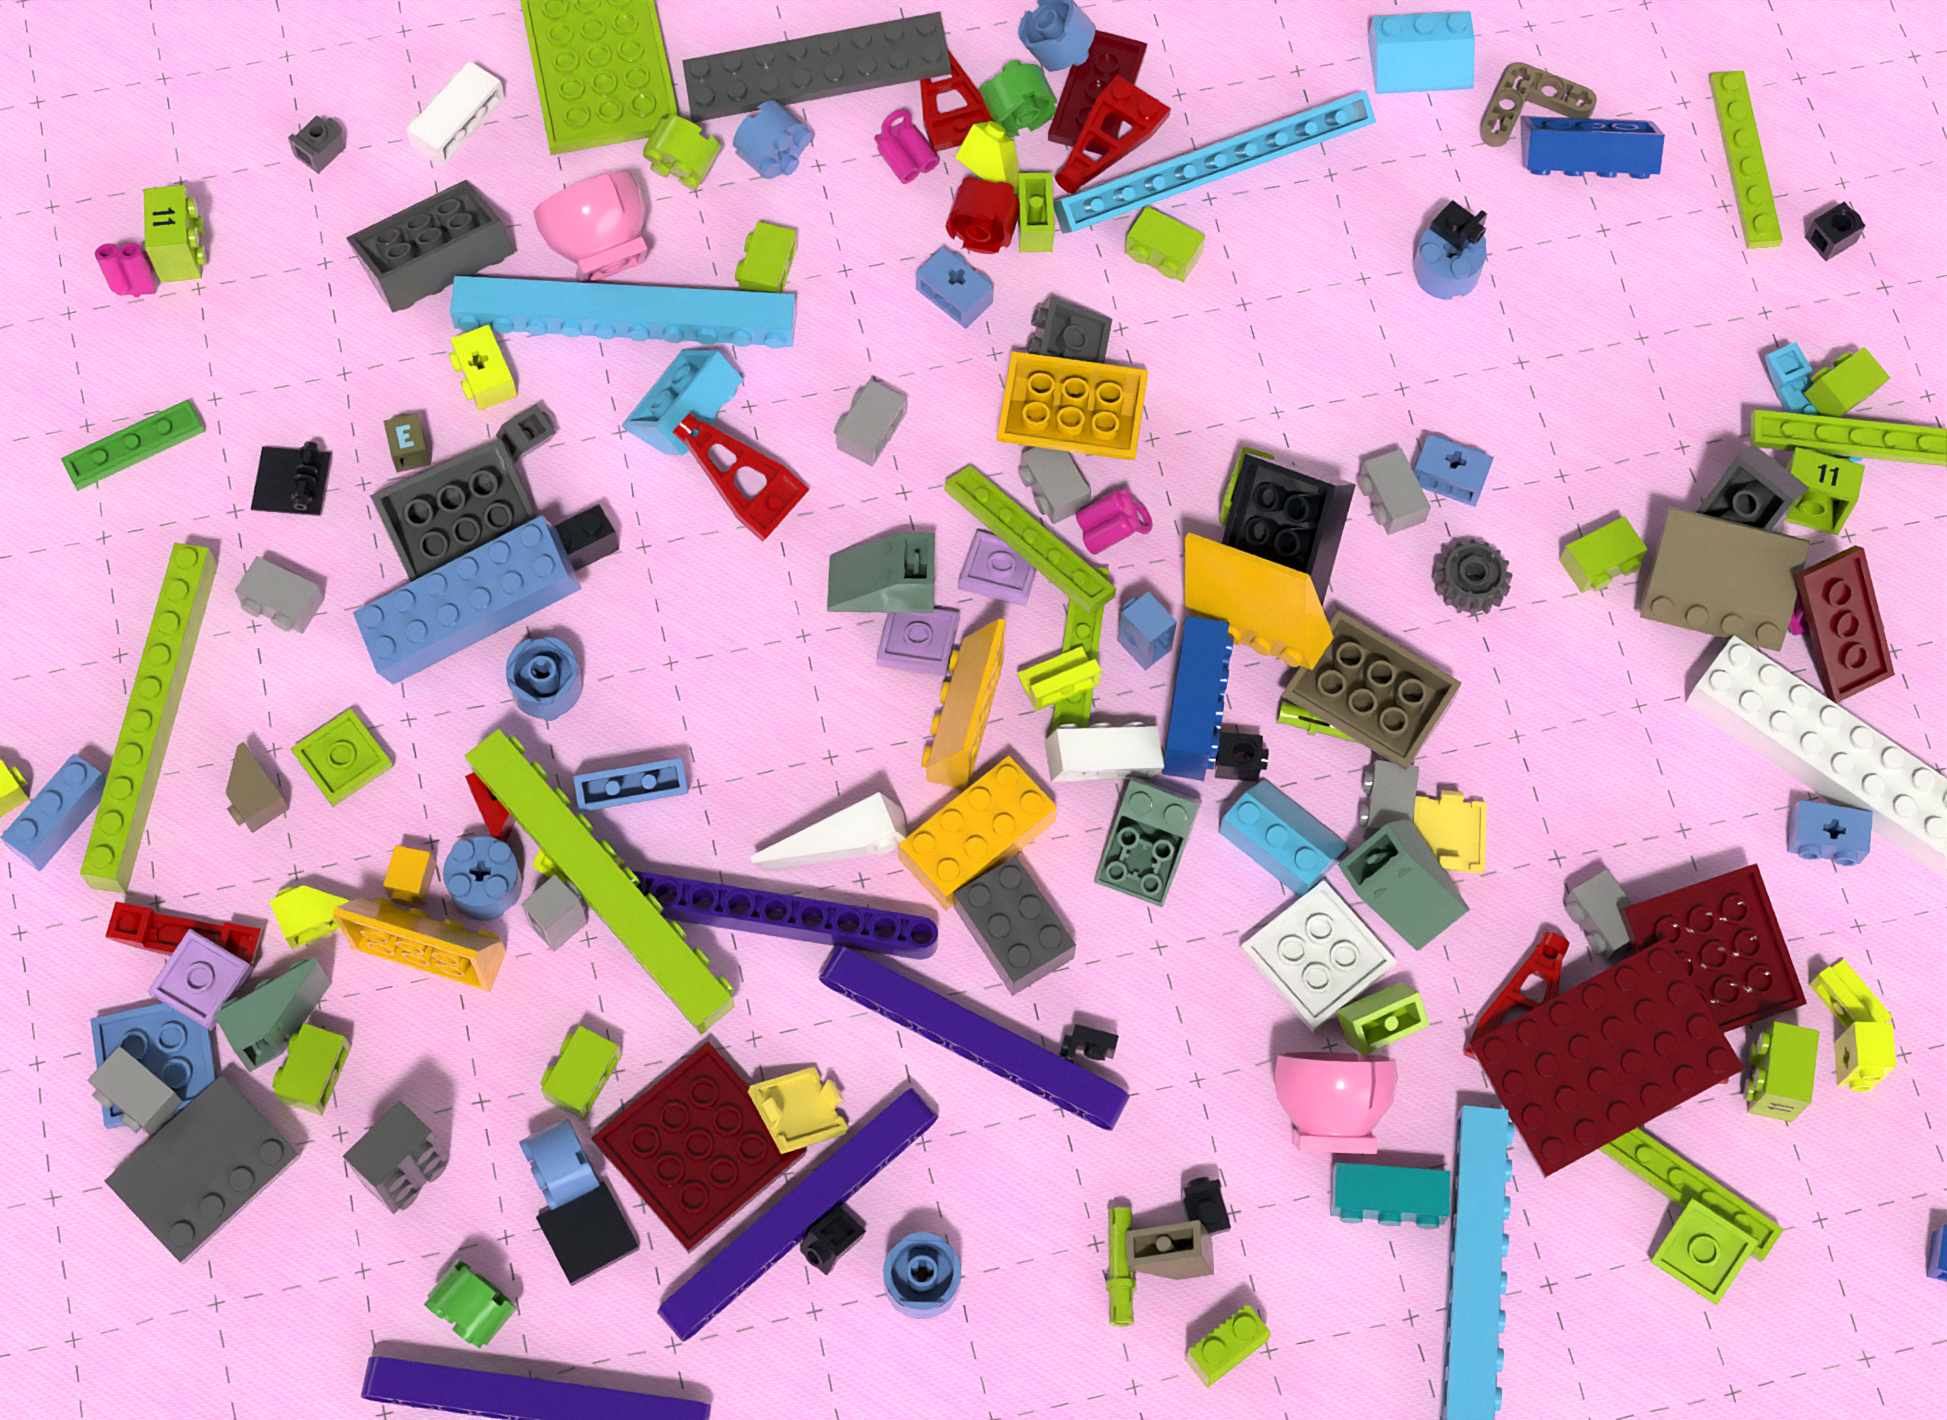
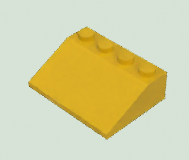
M1012 351L997 441L1135 461L1148 370Z
M1188 532L1185 537V607L1189 616L1229 622L1228 636H1234L1233 645L1240 643L1251 647L1260 655H1272L1280 658L1292 667L1301 666L1313 670L1334 636L1310 575Z
M999 618L963 638L960 651L953 650L949 664V671H953L950 683L944 682L940 695V702L944 703L941 715L935 714L930 734L935 735L932 747H925L921 767L926 768V781L966 790L970 786L1004 663L1006 620Z
M362 897L335 907L333 916L353 950L491 992L506 953L502 940H499L500 937L497 934L483 929H479L478 933L466 930L463 924L452 919H444L443 922L431 919L428 913L420 909L409 908V911L395 908L396 905L393 902L381 897H375L374 901Z

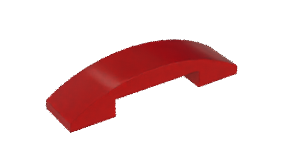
M115 901L105 937L128 946L171 956L188 930L191 929L253 966L262 930L261 928L224 922L223 926L154 913L152 908Z

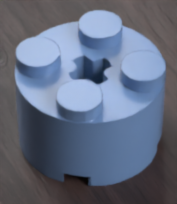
M1073 0L1037 1L1040 6L1033 13L1028 10L1019 25L1018 36L1024 46L1049 72L1062 70L1071 65L1079 66L1083 64L1089 56L1088 49L1094 39L1095 24Z
M769 100L757 107L760 112L754 118L749 114L747 115L733 138V146L737 149L735 153L765 179L775 178L782 173L786 176L792 174L799 165L798 157L813 138L812 132L778 101Z
M1429 227L1420 239L1413 264V270L1421 289L1427 294L1443 300H1449L1453 296L1462 294L1465 296L1472 292L1479 281L1487 254L1486 238L1483 235L1477 244L1473 245L1470 243L1460 252Z
M543 637L544 639L533 641L528 639L517 645L507 659L506 678L515 704L521 711L535 718L553 721L560 715L568 712L580 697L583 683L578 663L572 649L557 638Z
M486 836L460 840L453 845L451 852L445 860L443 868L444 883L453 903L466 916L476 920L496 919L502 916L503 912L512 905L514 906L519 900L523 887L522 875L515 856L506 843ZM484 876L483 881H477V879H481Z
M568 1118L519 1141L527 1161L535 1159L530 1162L532 1167L530 1169L539 1188L547 1187L542 1192L551 1210L600 1186Z
M918 1232L907 1235L886 1256L883 1268L886 1295L894 1309L912 1318L928 1319L945 1313L956 1300L961 1284V1264L955 1250L940 1236L932 1233ZM920 1269H925L927 1276H929L926 1282H918L916 1276H918Z

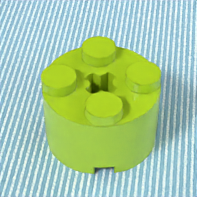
M663 114L643 149V156L652 162L650 169L654 173L665 178L670 173L678 177V181L683 186L696 190L705 179L721 146L712 135H710L708 140L700 134L702 128L691 121L673 114H669L666 119Z

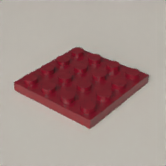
M1757 863L1619 909L1635 954L1665 937L1668 939L1723 1033L1807 1004Z
M709 1041L591 1137L592 1142L688 1254L694 1251L806 1156L803 1148L784 1154L780 1153L748 1093L749 1087Z

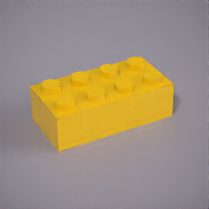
M1008 755L911 833L907 839L901 841L898 844V859L940 906L947 911L953 906L954 892L1011 859L1054 824L1057 806Z

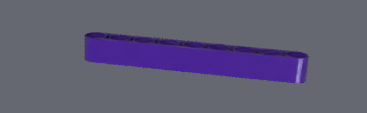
M631 870L640 881V884L636 887L641 889V893L644 896L651 893L664 910L660 915L664 919L831 946L840 945L850 949L918 960L932 957L938 948V928L931 919L926 917ZM666 892H672L677 895L676 899L670 903H662L658 900ZM701 898H709L713 901L712 905L706 909H699L694 906ZM737 904H745L750 907L742 915H736L731 912V909ZM775 909L786 913L778 921L770 920L767 917L768 913ZM810 915H816L822 919L819 925L813 927L803 923L804 919ZM846 921H853L858 925V928L853 932H844L839 927ZM881 927H889L895 933L889 938H881L876 934V931ZM917 933H926L931 937V940L925 944H918L912 940V937Z
M836 946L818 978L822 984L831 990L1104 1130L1112 1131L1130 1098L1126 1091L1115 1084L844 946Z
M914 1088L905 1091L660 1306L657 1314L682 1342L693 1337L807 1236L810 1229L838 1205L841 1207L936 1122L939 1115Z
M372 1356L368 1358L360 1396L363 1399L374 1402L501 1420H709L711 1405L693 1400Z

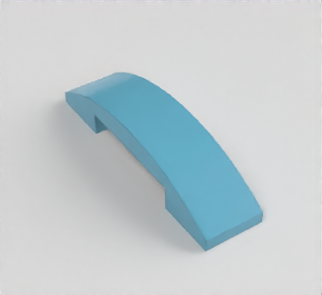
M1797 342L1765 356L1767 367L1786 413L1822 416L1804 395V392L1813 385L1809 377L1813 370ZM1828 455L1835 458L1849 459L1854 463H1858L1864 459L1858 457Z

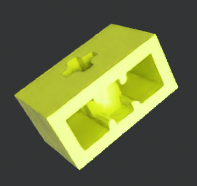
M489 324L450 338L454 352L448 353L455 373L462 371L465 380L460 381L467 401L474 399L480 411L517 397L513 378Z
M1854 1022L1834 1042L1837 1086H1850V1090L1855 1092L1870 1091L1896 1068L1893 1023Z

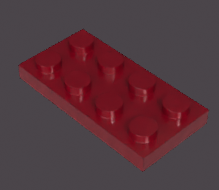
M1095 30L1093 42L1088 49L1089 56L1087 60L1079 66H1071L1048 133V141L1074 147L1097 97L1118 74L1133 85H1136L1147 52L1148 43ZM1111 113L1106 116L1101 130L1114 139H1118L1123 120ZM1091 140L1085 148V151L1105 155L1109 151L1094 140Z
M1854 545L1796 573L1827 698L1834 703H1838L1894 676L1895 672L1864 548Z

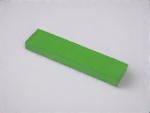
M187 399L64 456L61 460L76 490L79 491L205 432V429L190 400Z

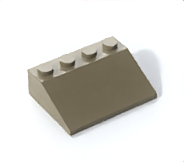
M1669 506L1641 595L1640 617L1726 639H1731L1735 635L1747 644L1780 652L1791 621L1799 589L1795 574L1804 569L1810 540Z
M1338 610L1329 623L1334 636L1333 640L1313 670L1300 666L1282 693V696L1407 770L1453 704L1462 682Z

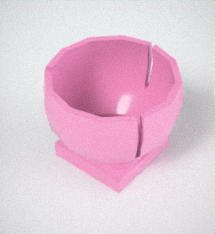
M628 171L611 172L610 174L607 173L585 180L556 193L541 202L533 211L537 228L549 248L577 264L576 275L580 283H593L644 263L647 247L643 237H640L646 210L641 189L633 175Z
M1285 1052L1277 1054L1274 1071L1277 1100L1292 1122L1297 1126V1128H1292V1144L1299 1151L1377 1154V1138L1372 1135V1129L1393 1104L1398 1080L1396 1059L1360 1054V1062H1358L1357 1053Z

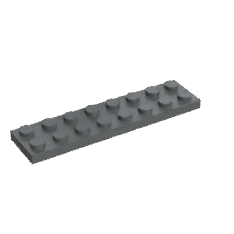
M940 12L682 60L693 123L759 110L757 107L760 104L769 100H776L784 106L952 74Z

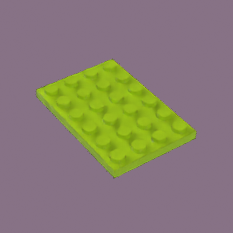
M520 0L550 155L650 138L663 114L666 119L669 114L678 116L654 0Z

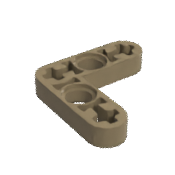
M1521 62L1514 63L1507 69L1483 120L1480 137L1485 144L1491 147H1501L1506 144L1526 101L1569 118H1589L1596 106V94L1588 87ZM1518 76H1521L1524 80L1521 81L1517 91L1513 89V85ZM1545 86H1552L1557 89L1559 94L1555 97H1549L1541 89ZM1565 93L1569 94L1566 102L1563 101ZM1504 99L1511 100L1516 104V108L1505 110L1500 106L1499 102ZM1579 100L1585 102L1582 107L1576 105ZM1499 119L1503 123L1501 129L1495 134L1491 131Z

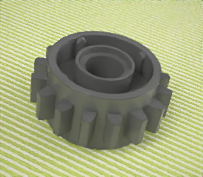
M1473 539L1470 540V543L1464 545L1460 541L1456 542L1454 550L1452 551L1447 548L1442 556L1443 559H1439L1435 567L1437 572L1433 582L1440 584L1436 593L1437 595H1443L1446 599L1445 605H1452L1457 609V613L1465 611L1470 612L1471 616H1475L1476 612L1484 611L1485 614H1488L1492 604L1497 607L1501 606L1504 599L1503 596L1507 597L1511 588L1508 584H1510L1513 575L1510 572H1506L1509 561L1503 560L1500 556L1501 551L1499 549H1492L1487 542L1484 544L1475 543ZM1466 575H1476L1480 581H1471Z

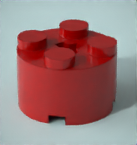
M965 177L962 184L957 188L945 227L948 235L953 240L957 236L964 241L962 247L977 253L995 254L999 253L1001 247L1005 246V248H1008L1019 218V200L1014 195V187L1006 182L993 183L979 180L975 177Z

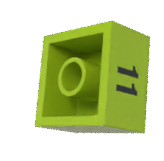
M185 185L143 189L145 249L160 282L202 279L201 265H206V252L204 245H200V236H205V223L203 216H198L195 197L190 198Z
M1796 447L1785 469L1807 485L1809 489L1785 521L1838 536L1858 502L1865 465L1854 463L1845 458H1835L1820 454L1812 449Z
M1774 1021L1765 1032L1760 1033L1756 1043H1751L1748 1053V1064L1753 1065L1752 1077L1747 1078L1743 1093L1744 1100H1748L1747 1113L1792 1122L1812 1103L1819 1030Z

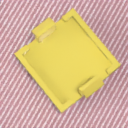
M1441 790L1439 800L1416 796L1413 824L1444 871L1483 874L1485 871L1487 802H1463V792Z
M815 1066L751 1085L748 1090L753 1103L781 1154L844 1135L849 1129L843 1117H839L835 1111L838 1103L844 1100L840 1091L832 1080H827L822 1087L820 1084L821 1077Z

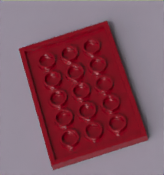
M1666 937L1468 1045L1504 1109L1509 1110L1508 1116L1512 1123H1514L1516 1130L1544 1178L1745 1069Z

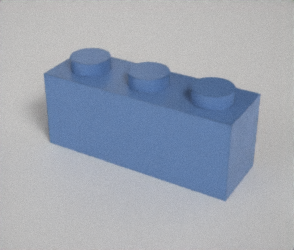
M73 753L0 838L12 853L40 872L100 803L106 783L105 777L100 771Z
M682 758L573 776L579 813L688 794Z

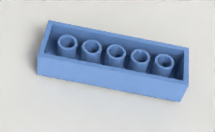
M541 515L357 609L353 614L376 673L394 685L582 588L557 529Z

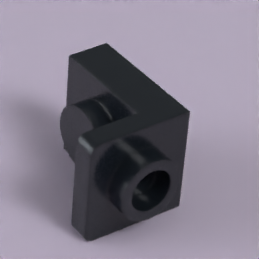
M1452 200L1431 222L1430 229L1462 252L1470 243L1475 245L1483 237L1487 230L1484 224L1488 214L1481 210L1474 216Z
M1075 1024L1072 1035L1065 1033L1060 1055L1065 1056L1066 1060L1074 1063L1077 1050L1084 1051L1083 1054L1090 1059L1104 1061L1105 1058L1113 1059L1119 1035Z
M1201 1177L1187 1183L1188 1187L1184 1188L1181 1194L1187 1221L1200 1220L1210 1236L1230 1231L1231 1225L1220 1192L1222 1188L1220 1179L1210 1181L1209 1177Z
M838 1205L809 1230L800 1248V1252L812 1266L817 1267L825 1275H828L834 1269L837 1261L863 1238L866 1230Z

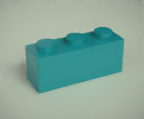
M1336 1162L1331 1172L1330 1216L1340 1217V1221L1345 1223H1361L1363 1219H1376L1378 1224L1383 1226H1399L1402 1221L1414 1222L1416 1227L1421 1229H1437L1439 1224L1444 1225L1450 1217L1451 1171Z

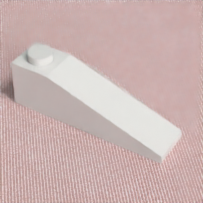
M878 792L750 856L753 864L766 871L875 854H886L895 850L898 847L897 843L907 839L904 813L902 808Z

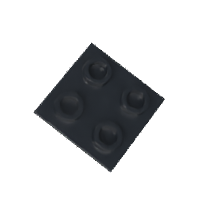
M311 441L305 442L304 446L300 447V450L262 447L251 510L321 516L331 452L320 451L318 444Z

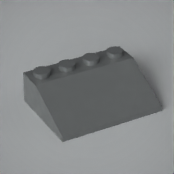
M467 180L461 181L346 237L379 295L393 313L398 310L407 309L414 302L429 295L440 293L445 287L454 283V276L472 277L475 272L489 265L499 264L506 257L514 254L500 218Z
M501 438L369 495L410 582L537 518Z
M221 1075L106 1178L104 1182L167 1250L184 1265L300 1157L268 1121Z

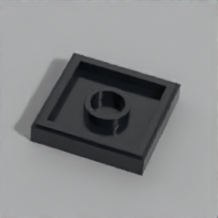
M605 1181L600 1182V1186L536 1217L571 1287L640 1250Z

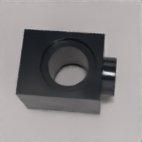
M1844 201L1814 219L1805 239L1825 261H1828L1856 244L1866 225L1863 223L1861 216Z
M1220 732L1214 778L1258 782L1260 771L1267 770L1269 749L1262 748L1263 735ZM1239 752L1245 753L1251 760L1248 762L1238 761L1234 754Z

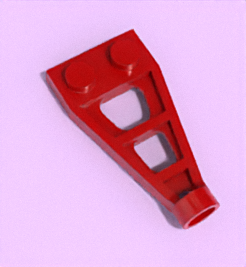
M949 50L948 55L952 78L934 83L931 82L930 78L919 80L923 126L931 147L935 152L962 145L973 124L993 121L980 92ZM952 90L958 91L966 101L967 106L941 114L937 109V95Z
M1117 74L1097 97L1067 162L1055 175L1057 184L1068 193H1076L1081 186L1148 141L1169 118L1171 108ZM1112 113L1131 125L1133 129L1122 138L1114 139L1103 132L1101 126L1106 116ZM1091 140L1096 141L1109 150L1096 162L1083 154Z
M691 412L672 432L687 446L736 519L762 542L810 490L783 465L709 424L700 421ZM694 429L699 431L696 437L690 435ZM715 444L722 445L736 456V462L726 472L720 471L708 457V450ZM742 467H750L763 474L766 478V486L752 500L745 499L733 481L734 474Z
M1545 931L1542 933L1536 950L1478 1021L1468 1045L1501 1027L1502 1018L1512 1007L1519 1006L1531 1011L1557 996L1562 961L1570 946L1567 939L1553 932ZM1543 953H1544L1545 955H1547V956H1550V957L1554 958V959H1547V958L1543 955ZM1531 974L1547 981V988L1541 1003L1520 994V988ZM1467 1046L1464 1055L1476 1060L1469 1046Z

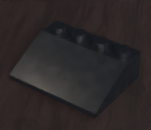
M1247 453L1244 456L1222 544L1310 575L1321 606H1323L1356 484L1326 473Z

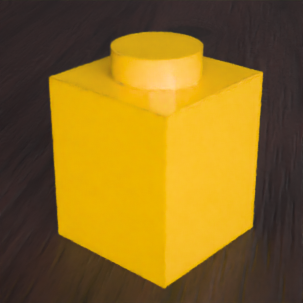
M395 845L383 884L392 902L402 906H412L413 903L425 904L436 867L431 852Z

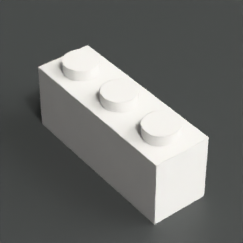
M469 61L462 70L459 69L453 74L450 83L441 92H437L431 98L425 110L420 115L412 118L406 129L411 148L440 167H443L505 100L501 81Z
M1142 722L1129 723L1123 727H1111L1109 723H1099L1090 726V728H1077L1075 724H1066L1057 727L1045 740L1051 782L1131 779L1134 776L1142 779H1151L1164 768L1158 726L1144 727Z

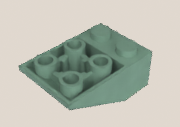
M898 532L830 556L827 612L934 613L935 533Z
M1136 776L1131 778L1094 882L1163 907L1203 800Z
M1411 819L1387 823L1338 864L1356 894L1416 951L1421 950L1470 911V908Z
M316 957L294 963L288 969L289 972L277 979L269 978L262 981L255 987L254 992L243 998L236 997L227 1001L221 1006V1010L214 1014L232 1049L249 1072L285 1052L292 1035L300 1030L302 1024L305 1023L331 985L329 978Z

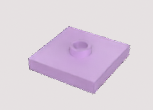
M976 530L959 579L958 589L1026 606L1038 570L997 535Z
M934 608V613H888L876 657V665L947 676L959 626L960 612Z
M189 929L147 992L212 1031L217 1024L214 1014L221 1010V1006L235 997L253 970V967Z

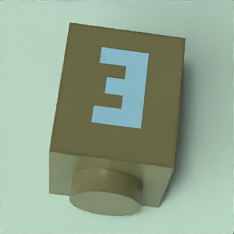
M418 413L411 415L399 414L392 419L383 421L391 457L397 473L431 465Z

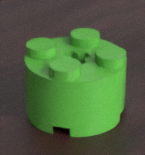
M1019 60L1010 61L1003 66V72L980 86L979 92L993 122L1001 125L1006 130L1005 134L1008 137L1020 136L1018 130L1028 127L1030 132L1040 128L1056 112L1054 104L1057 103V99L1038 65L1021 64Z
M458 1258L427 1295L428 1300L424 1305L440 1319L444 1318L451 1324L455 1322L456 1325L452 1330L467 1343H473L478 1348H481L483 1344L488 1345L517 1310V1307L510 1303L511 1300L482 1275L472 1273L469 1270L470 1266Z

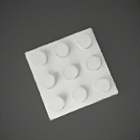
M1325 880L1311 889L1240 947L1243 955L1312 1033L1337 1014L1336 1010L1347 1006L1397 964V960Z

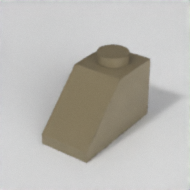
M242 742L237 745L226 789V795L232 805L226 809L238 826L245 823L249 830L254 833L289 810V807L246 744Z
M1200 1220L1126 1231L1127 1267L1129 1270L1175 1280L1214 1274L1212 1238Z

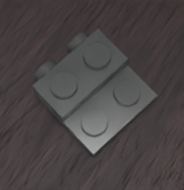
M1051 296L1042 306H1037L1032 315L1031 325L1036 327L1035 336L1032 335L1028 340L1025 353L1104 364L1112 319Z

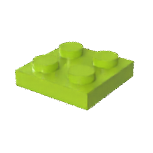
M351 708L290 748L293 755L332 808L393 767L390 759Z
M1691 1197L1650 1262L1715 1305H1718L1759 1243V1239L1694 1197Z

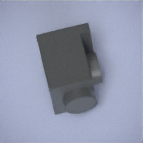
M317 115L298 134L294 135L292 133L288 137L294 156L318 174L346 148L342 137L343 130L340 125L332 118H327L324 121Z
M535 404L502 424L496 436L498 439L501 438L506 451L513 461L517 463L526 455L548 443L556 432L554 431V424L550 416L544 411L541 412ZM523 431H528L532 439L529 440Z

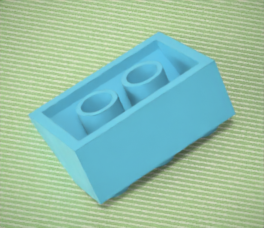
M1470 11L1373 16L1368 44L1376 94L1473 89L1475 37Z
M681 350L621 426L666 455L683 456L690 451L672 433L674 429L690 412L700 421L712 425L717 418L716 413L736 395V388L743 381V378L719 351ZM694 429L690 435L696 437L699 431Z
M1265 779L1242 795L1223 817L1219 830L1222 836L1300 898L1317 886L1350 847Z

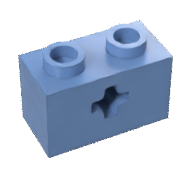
M944 246L916 271V290L965 329L993 303V285L990 279L981 272H975L967 265L961 255L955 252L951 253Z
M1428 434L1414 474L1421 488L1476 507L1494 457L1487 455L1481 449L1458 445L1447 437H1436Z
M1148 591L1140 598L1137 596L1131 598L1122 607L1117 641L1146 671L1172 650L1177 621Z
M1799 800L1790 814L1787 852L1798 854L1800 858L1806 860H1817L1820 858L1835 860L1836 864L1842 866L1860 864L1870 853L1873 812Z

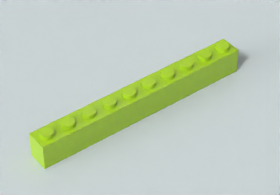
M174 542L80 871V875L90 888L127 894L218 567L208 547Z
M498 728L464 755L470 768L566 880L571 881L576 886L585 902L696 1031L702 1035L735 1007L731 996L735 992L721 974L717 978L713 976L707 969L711 965L710 961L698 947L692 951L683 941L687 938V935L674 920L668 924L660 915L664 909L651 893L646 896L641 893L636 887L640 884V881L627 866L621 870L613 859L617 855L604 839L599 843L590 834L594 828L581 813L575 816L568 809L567 806L571 802L558 786L553 790L544 781L548 778V775L535 760L529 764L522 756L525 749L516 737L511 734L507 738Z

